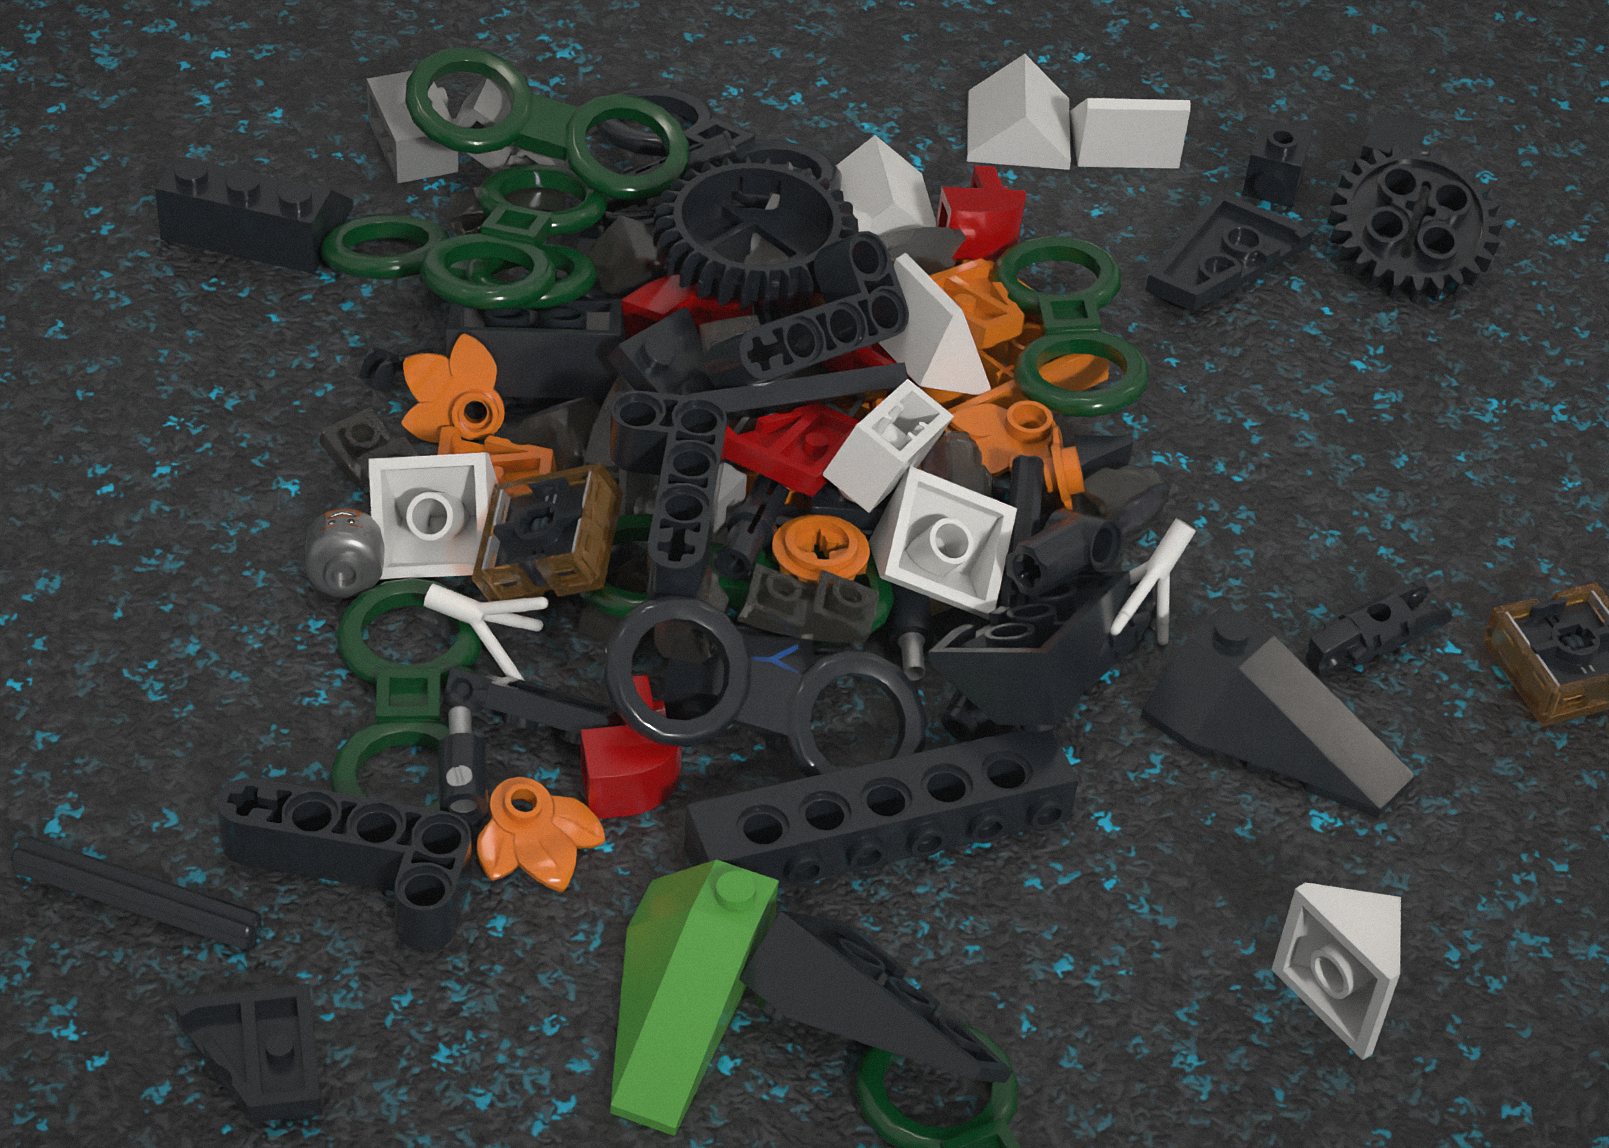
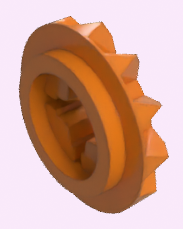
M811 514L791 519L776 531L772 542V561L779 564L781 577H798L801 588L811 583H817L826 592L834 582L844 586H851L856 575L865 574L870 555L869 543L865 535L850 522L830 515ZM814 544H818L819 550L823 551L824 556L829 559H817V555L812 552L814 551Z

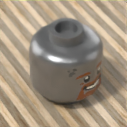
M334 509L316 518L307 532L304 564L312 584L319 591L339 598L356 597L375 587L383 574L385 546L381 528L370 515L357 509Z

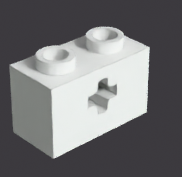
M907 379L855 426L822 475L838 487L844 497L857 503L870 513L897 487L908 467L917 468L954 416Z

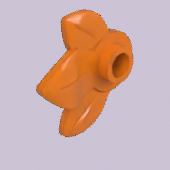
M465 333L461 334L454 344L450 358L435 353H419L404 359L403 369L406 383L419 403L406 413L402 420V425L414 436L427 442L439 443L441 427L452 426L459 428L461 437L465 439L483 440L489 435H494L499 430L504 420L505 408L501 396L494 389L497 365L491 353L475 337ZM472 401H479L485 405L487 413L480 419H472L465 413V406Z
M1019 401L1011 405L1008 410L990 403L976 404L952 414L954 417L949 424L971 440L966 445L960 460V469L971 476L987 479L999 477L1007 471L1011 472L1012 461L1019 455L1028 457L1038 456L1041 459L1052 457L1049 448L1052 445V427L1056 423L1053 420L1051 411L1039 402Z
M1058 425L1052 427V457L1042 458L1048 493H1053L1056 510L1062 508L1073 510L1071 495L1085 492L1082 470L1076 446L1063 448L1061 430Z
M513 777L501 782L492 792L488 807L491 820L479 834L476 849L480 865L487 877L492 881L505 877L519 866L537 882L557 892H564L576 866L577 849H591L603 845L605 834L597 816L579 800L571 797L551 796L549 791L539 782L526 777ZM511 801H525L533 807V810L529 812L518 811L514 808Z

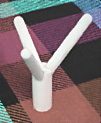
M1175 518L1149 561L1130 571V585L1139 580L1141 582L1114 619L1109 631L1112 635H1118L1157 581L1156 640L1162 646L1168 643L1170 572L1195 534L1196 530Z
M432 584L425 597L424 607L470 624L504 674L524 680L484 621L540 631L543 628L541 620L513 613L545 609L548 606V600L545 597L480 602Z

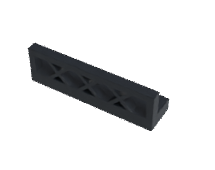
M903 362L686 394L683 396L706 398L720 404L726 411L727 421L740 420L733 429L738 435L749 418L792 412L795 408L814 403H820L853 417L864 401L887 398L908 377L906 365ZM855 402L848 413H845L836 406ZM724 459V463L731 465L733 468L741 467V465Z

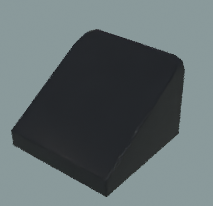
M1075 435L1073 446L1077 448L1085 492L1071 495L1072 503L1086 501L1125 484L1133 446L1132 436Z

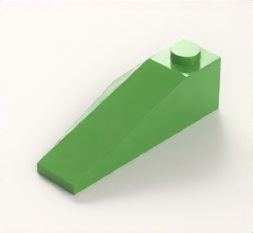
M713 860L651 881L626 932L610 1107L611 1114L673 1136L676 1135L747 987L739 979L775 921L779 880L719 860Z

